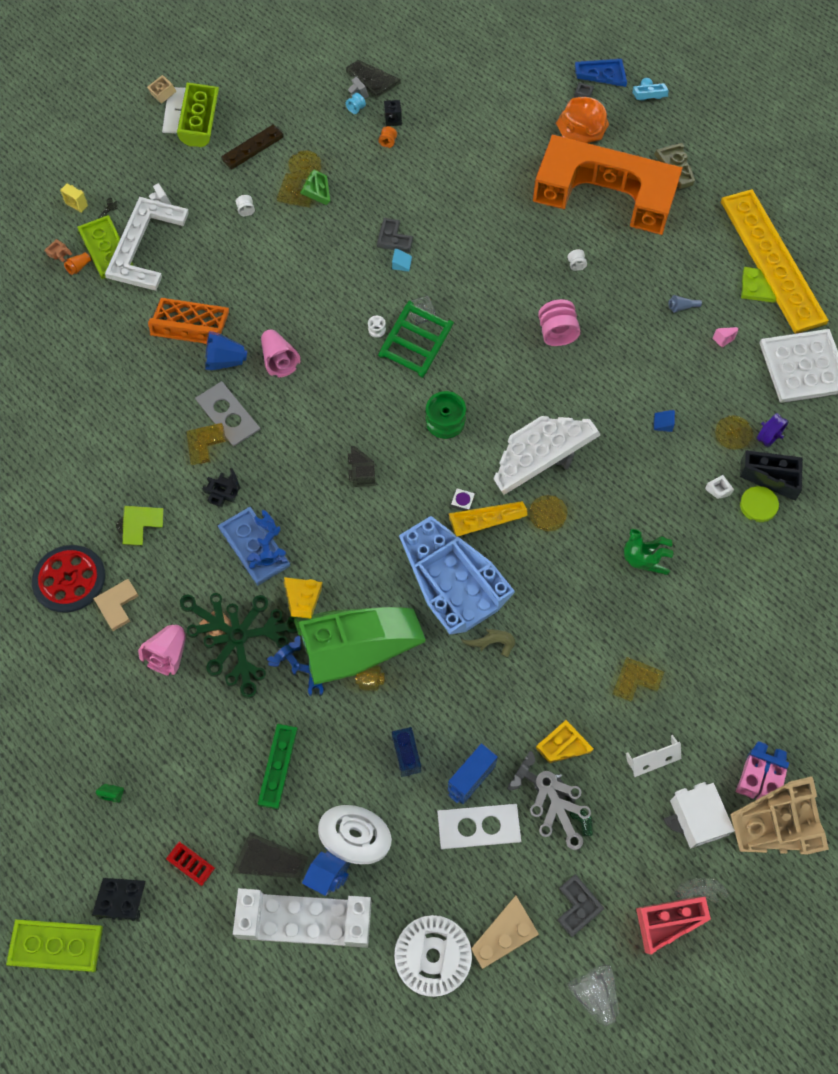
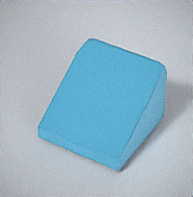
M395 249L392 269L409 271L412 256L399 249Z

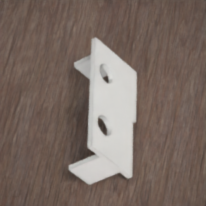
M671 735L672 745L657 751L653 750L633 759L629 753H626L627 762L633 770L634 777L680 760L681 743L677 742L675 737ZM672 756L670 760L665 761L667 757ZM649 765L647 769L643 770L644 766Z

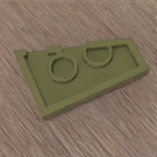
M683 143L657 149L654 153L660 162L683 167L677 186L679 189L693 186L695 182L691 166L687 163L688 157L684 153Z

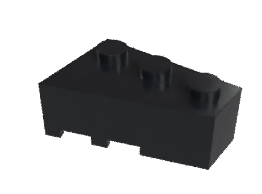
M746 450L740 461V477L796 501L802 491L803 457Z

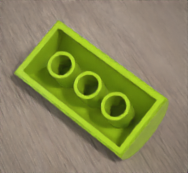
M186 83L177 129L178 138L184 144L192 147H204L209 143L219 87Z

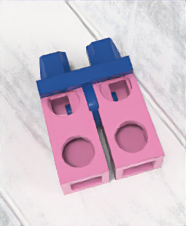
M758 741L747 756L735 792L752 799L757 796V800L783 786L789 762L786 761L787 752L776 749L773 756L766 754L768 745Z

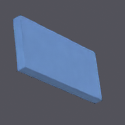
M248 507L218 525V528L258 586L290 567L289 561L287 563L279 561L269 566L256 565L255 568H249L251 562L247 561V557L251 553L260 555L263 552V547L259 545L257 539L263 540L268 531L256 524L254 519L256 514L251 507ZM273 539L269 543L270 551L275 552L279 548Z

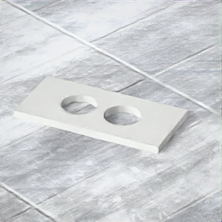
M517 804L437 811L441 849L521 842ZM489 816L496 817L501 825L500 830L493 835L487 834L482 828L483 820ZM465 818L472 819L476 824V832L469 837L461 835L458 831L459 822Z

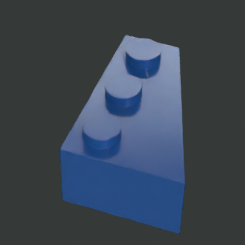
M321 851L311 863L302 884L326 896L330 892H334L336 888L339 889L341 885L344 886L349 876L346 872L351 863L336 857L329 851L326 853Z

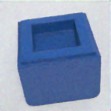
M675 410L654 414V430L673 431Z

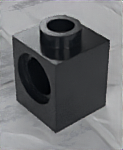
M400 100L384 101L386 126L402 125Z

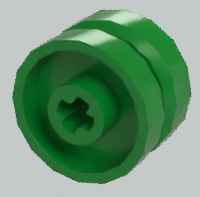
M442 391L430 397L426 404L425 416L426 427L429 432L442 439L453 438L462 432L466 422V405L461 396L454 392Z

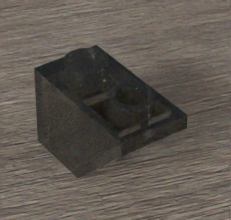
M351 446V453H348V465L352 464V470H348L349 481H353V487L376 486L374 461L357 447Z

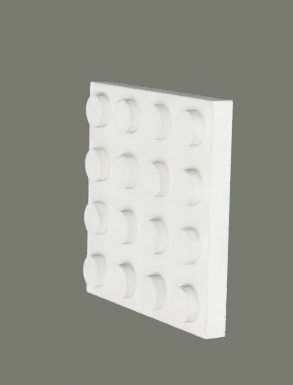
M830 329L761 339L760 346L780 403L838 394V350Z

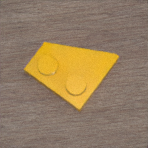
M567 720L536 746V749L549 763L591 753L594 749Z

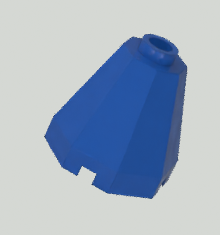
M209 331L205 370L242 365L243 361H246L247 350H244V345L217 332Z

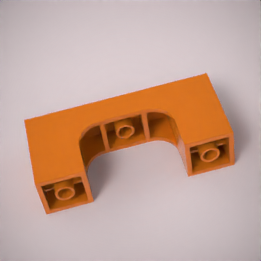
M552 134L535 179L533 201L565 209L571 191L575 186L582 183H590L625 192L635 200L630 227L663 235L683 167Z

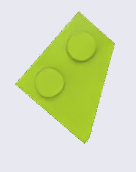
M744 267L741 298L775 303L776 296L762 271L757 268Z

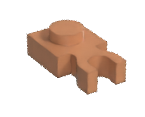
M57 239L44 250L48 256L54 260L59 258L61 262L65 261L63 258L65 255H72L66 245Z

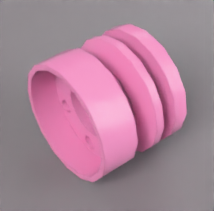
M561 299L554 300L540 308L538 317L546 344L550 346L567 345L574 342L580 336L577 314L572 302Z

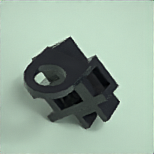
M229 468L231 473L229 478H225L224 473H220L218 479L207 478L209 483L207 487L203 486L202 489L206 494L210 495L207 500L210 504L223 507L225 500L234 502L240 490V485L233 468Z

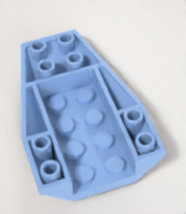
M432 516L399 535L428 607L449 634L467 632L498 612L515 593L491 561L461 538L456 537L453 532Z

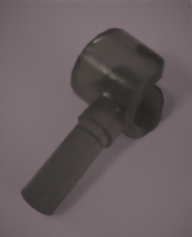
M108 198L106 201L107 207L98 218H102L108 212L116 210L117 201L113 203L112 198Z

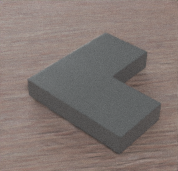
M383 218L377 247L390 250L399 249L410 253L413 236L398 234L400 220Z
M576 874L559 888L573 906L558 918L557 921L572 938L605 908Z

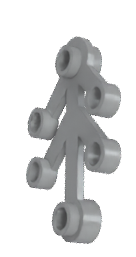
M550 771L541 772L536 779L539 792L535 804L530 808V812L534 817L542 815V805L547 793L551 804L544 824L540 826V834L544 837L551 835L552 824L557 813L567 834V846L572 850H577L583 845V838L574 831L565 810L578 814L582 819L589 818L591 810L588 806L576 805L559 798L556 790L568 793L573 799H578L582 793L578 786H569L558 782L556 776ZM546 777L551 780L549 786L543 784V779ZM573 788L579 790V795L576 797L571 794ZM535 806L540 807V814L533 813ZM582 808L588 809L589 814L587 816L580 814ZM544 826H548L550 828V832L548 834H544L542 832V828ZM572 837L578 838L579 843L577 845L571 844L570 840Z

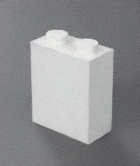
M703 782L695 785L694 789L687 791L686 788L676 791L675 796L670 800L675 814L678 816L677 819L680 826L684 830V835L690 849L729 836L735 831L714 783L706 785Z

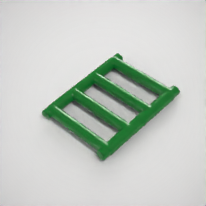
M409 300L381 347L378 357H386L417 372L418 376L423 378L449 334L454 321H446L414 306V303ZM409 312L444 327L440 335L437 336L406 321ZM404 327L435 342L431 351L397 336L400 328ZM392 342L426 357L422 367L388 351Z

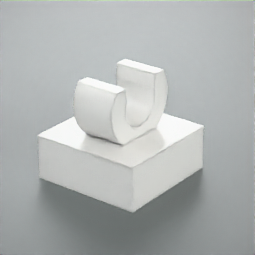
M160 184L154 185L153 188L156 192L149 195L150 199L171 205Z

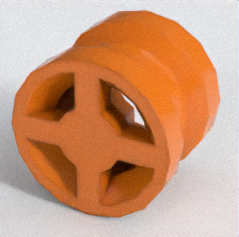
M389 126L383 127L378 139L380 145L389 148L393 147L397 131Z

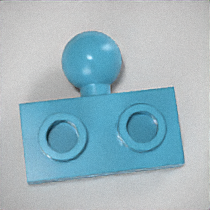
M650 78L642 79L640 86H633V94L637 100L644 101L649 98L661 99L662 97H668L669 90L664 83L653 84Z

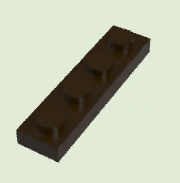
M272 124L222 155V161L232 170L284 138L283 133Z

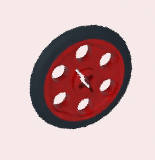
M65 545L48 552L40 559L32 575V589L38 602L45 608L62 613L74 612L91 604L94 601L93 598L97 597L103 589L105 582V568L100 557L91 549L78 545ZM74 558H81L82 560L79 565L71 564ZM61 561L62 566L59 569H53L52 565L54 562ZM85 571H93V575L90 578H83ZM65 576H71L72 580H66ZM46 579H54V583L51 586H44ZM79 587L85 588V592L81 596L75 595V591ZM64 591L66 593L65 597L57 600L55 598L56 594Z

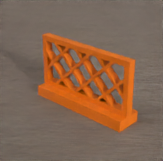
M161 298L153 318H150L148 322L150 335L207 344L209 331L222 333L229 308ZM164 304L172 305V307L167 310H164L163 308ZM183 307L189 308V310L183 313L179 309ZM199 310H205V311H206L205 313H203V314H201V315H198V313H197V311H199ZM175 311L178 313V315L174 317H170L168 315ZM217 312L223 313V315L217 318L213 314ZM194 314V318L187 320L186 316ZM165 316L167 320H161L159 318ZM209 316L213 319L206 323L202 320ZM179 319H183V320H184L183 323H181V322H175V321H177V320H179ZM199 321L202 325H194L193 323ZM214 324L218 325V328L209 327Z

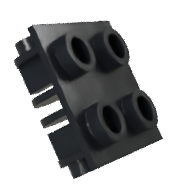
M103 878L92 916L99 917V919L112 918V920L116 918L118 920L124 918L132 921L139 919L141 912L138 909L146 881Z

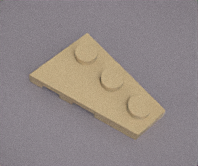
M517 896L511 900L471 948L481 969H484L539 935Z

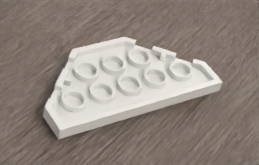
M541 416L510 435L508 439L509 445L502 455L501 466L498 473L495 474L494 480L503 495L596 439L600 436V433L590 419L577 421L573 420V418L558 417V419H549L548 416Z

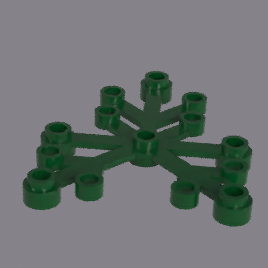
M213 593L210 596V603L214 607L215 616L198 606L192 595L182 596L180 607L183 611H192L209 622L208 624L197 626L194 624L189 625L187 628V635L189 637L195 638L200 633L217 630L226 633L218 636L208 635L203 640L204 646L208 649L213 648L216 644L227 643L217 659H212L207 663V673L212 677L219 676L223 671V663L236 646L238 664L226 676L225 682L228 686L233 687L237 684L238 677L241 674L243 682L240 687L241 695L246 699L254 697L257 688L251 682L249 672L253 674L254 679L257 681H262L266 676V672L263 668H258L246 660L243 644L248 638L265 635L276 642L278 648H282L288 645V639L286 636H280L277 633L285 631L291 634L297 633V628L291 629L289 625L295 624L294 618L298 617H289L286 623L275 625L276 622L281 621L283 614L281 610L274 609L264 627L247 630L259 612H264L268 608V599L265 596L258 595L254 597L252 601L253 608L241 625L238 619V606L233 603L229 604L226 612L230 616L231 626L224 622L221 606L222 596L219 593ZM214 597H218L220 600L218 602H214L212 599ZM186 602L192 603L190 607L184 606ZM261 602L264 606L259 608L256 604ZM231 607H234L236 609V612L231 613L229 612V609ZM279 613L280 617L274 618L273 614ZM195 628L197 632L195 634L189 633V630ZM240 634L241 638L237 640L234 638V635ZM212 639L213 644H206V640ZM280 639H283L286 641V643L284 645H280L278 641ZM217 666L219 669L217 672H212L211 667ZM258 671H261L264 674L260 678L256 676V673ZM234 677L235 682L229 683L228 678ZM246 688H251L252 692L250 694H246L244 690Z

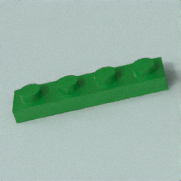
M277 724L258 806L279 810L298 731L297 727Z

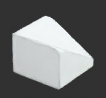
M724 475L708 482L705 487L717 499L730 496L734 490Z

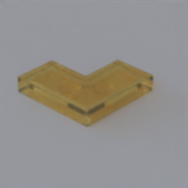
M285 174L277 196V202L310 207L312 199L300 193L301 189L299 187L302 176Z
M222 423L186 431L190 463L196 465L210 462L208 446L226 442L224 425Z
M626 657L612 694L631 702L638 684L657 692L664 671Z

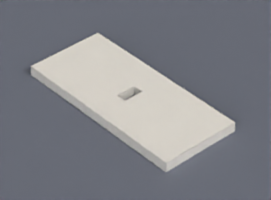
M174 87L177 92L167 99L163 133H177L181 111L177 110L182 109L185 88Z

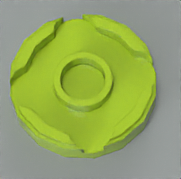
M755 486L744 492L741 497L740 508L748 519H753L760 523L767 522L777 513L779 501L773 491L766 487Z

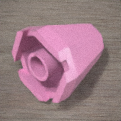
M168 625L141 645L138 649L139 659L142 662L146 659L149 662L147 666L152 670L164 675H169L171 672V675H174L179 669L186 640L184 629L179 625Z

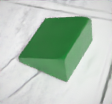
M103 784L96 790V795L100 799L119 803L124 788Z

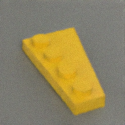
M523 501L449 513V520L455 536L458 537L526 517L527 508Z

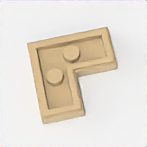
M129 579L93 599L112 631H115L130 622L122 605L138 597V594Z

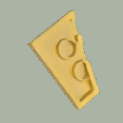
M284 577V587H286V596L288 597L291 616L311 619L322 590V582L313 579L302 580Z

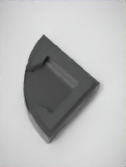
M676 814L663 818L665 824L671 830L673 829L677 833L684 834Z

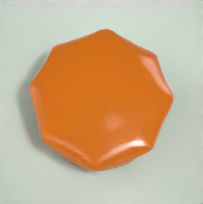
M577 97L569 101L565 110L560 114L556 125L562 137L591 143L600 141L603 138L609 122L606 109L602 103L590 97Z

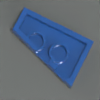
M622 59L575 62L574 67L577 79L623 87L627 85Z

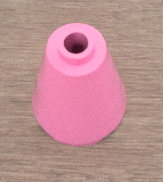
M267 330L262 334L261 343L267 372L271 376L277 375L278 377L292 374L296 370L297 364H300L299 353L275 330Z

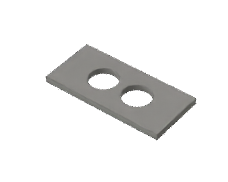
M222 381L195 397L198 404L233 447L261 430ZM225 400L230 404V407L226 412L218 413L214 410L216 402ZM235 414L241 417V423L237 427H229L225 423L226 418Z

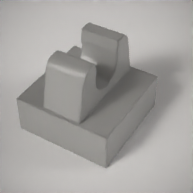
M357 76L351 80L353 85L348 89L351 97L355 93H359L364 99L369 97L364 84Z

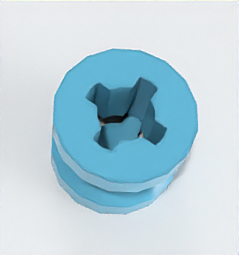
M359 93L353 94L352 98L345 102L347 109L353 114H357L359 109L366 106L365 99Z

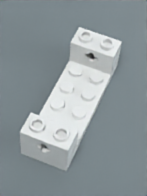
M238 888L233 935L237 939L368 948L371 897L348 896V900L267 895L263 894L261 890Z

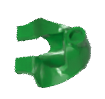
M631 529L629 533L631 536L624 546L625 560L634 568L668 575L670 570L658 565L661 557L672 558L674 555L673 550L659 548L654 554L652 552L661 544L672 547V540L660 536L653 541L643 542L641 531Z

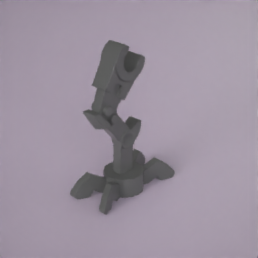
M532 751L525 757V760L507 787L508 790L518 789L521 786L522 779L526 778L534 784L535 789L539 792L536 784L537 776L528 771L530 766L535 763V756ZM554 774L557 781L563 783L560 779L562 775ZM544 778L543 784L550 785L551 780ZM556 790L559 798L568 797L571 803L575 802V799L571 798L568 793Z

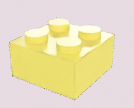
M68 183L60 190L65 204L81 213L88 206L82 190H78Z

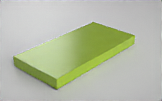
M109 215L77 227L101 279L106 278L105 272L120 241V237Z
M15 919L6 965L95 972L103 926Z

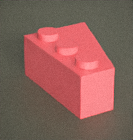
M701 896L636 908L645 953L650 955L663 946L672 943L685 933H689L711 920L706 897Z

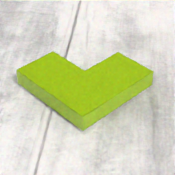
M124 506L122 545H143V527H163V508Z

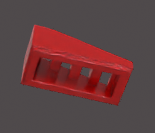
M180 841L166 858L169 863L201 886L204 885L215 870L211 864ZM182 850L185 851L178 862L175 861ZM189 855H190L192 858H191L190 861L187 863V865H186L185 867H183V866H182L183 863L186 861V859H187V858L189 857ZM198 861V865L191 873L189 870L194 865V863ZM205 866L206 869L198 878L196 875L201 870V868Z

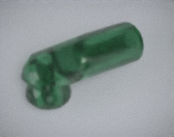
M583 808L580 810L582 816L589 814ZM570 811V817L577 819L582 824V836H593L591 815L587 819H582L578 814Z

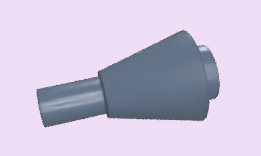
M673 295L669 300V309H672L673 313L691 307H701L702 305L701 300H690Z

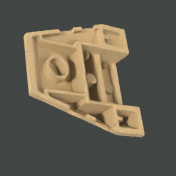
M813 777L790 781L730 814L740 852L767 853V849H780V853L787 854V850H800V854H812L829 850L825 831L819 819L815 800L817 794Z

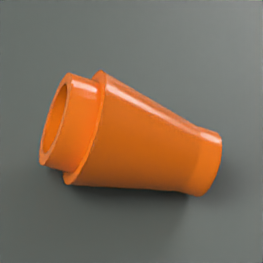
M84 252L83 254L66 259L64 267L69 274H77L91 261V258Z

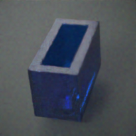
M412 727L391 731L401 777L421 773V763Z

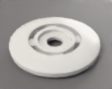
M353 805L333 807L323 814L318 825V834L325 848L346 862L354 864L375 863L387 855L391 846L392 839L387 825L376 814L362 807ZM336 824L340 825L338 833L336 831ZM349 831H359L361 837H353ZM372 836H375V841L370 844Z
M431 915L418 918L407 925L397 940L394 957L400 978L411 990L420 995L437 997L454 991L463 983L470 970L472 952L466 934L455 922L445 917ZM435 933L440 934L447 939L443 941L442 939L436 937L426 938L425 935ZM430 949H436L440 953V958L435 963L429 962L426 958V954ZM423 971L430 975L440 974L441 978H426L419 973Z

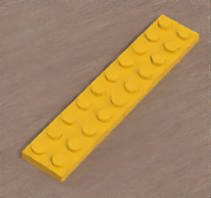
M753 189L722 197V206L757 268L762 271L776 296V301L793 332L797 334L827 325L828 318Z

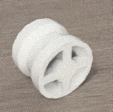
M241 195L236 199L238 213L241 216H249L255 212L251 196Z
M573 250L568 254L571 270L578 271L586 268L587 261L584 259L585 253L583 250Z
M373 316L368 320L369 334L376 338L382 337L386 332L385 319L381 316Z

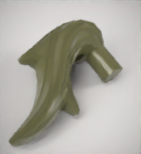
M486 628L488 633L479 639H461L468 646L480 647L481 652L492 643H502L505 646L501 655L507 658L515 646V638L511 633Z

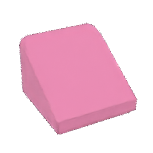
M738 328L716 329L713 339L721 347H724L735 340Z

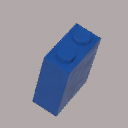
M481 743L448 781V796L454 802L458 803L460 801L464 805L494 770L498 757Z

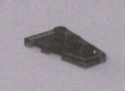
M357 60L346 67V71L353 78L357 76L366 87V90L375 98L401 83V79L361 60Z
M250 833L231 873L300 879L309 858Z

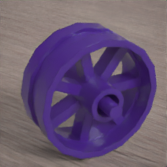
M776 413L769 421L761 423L763 427L756 440L762 442L767 448L770 447L776 439L784 438L782 433L789 421Z

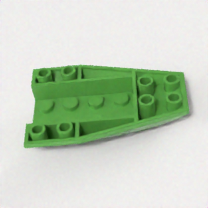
M381 607L331 610L313 614L311 619L294 618L298 635L302 636L307 651L309 670L314 685L354 676L426 641L415 611L412 608Z

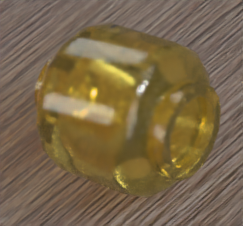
M379 665L356 674L355 684L361 690L378 691L380 685H384L385 673H381Z

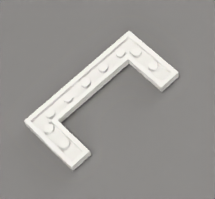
M139 197L105 272L106 278L156 291L162 278L161 273L131 266L130 264L151 218L184 226L189 214L188 209Z

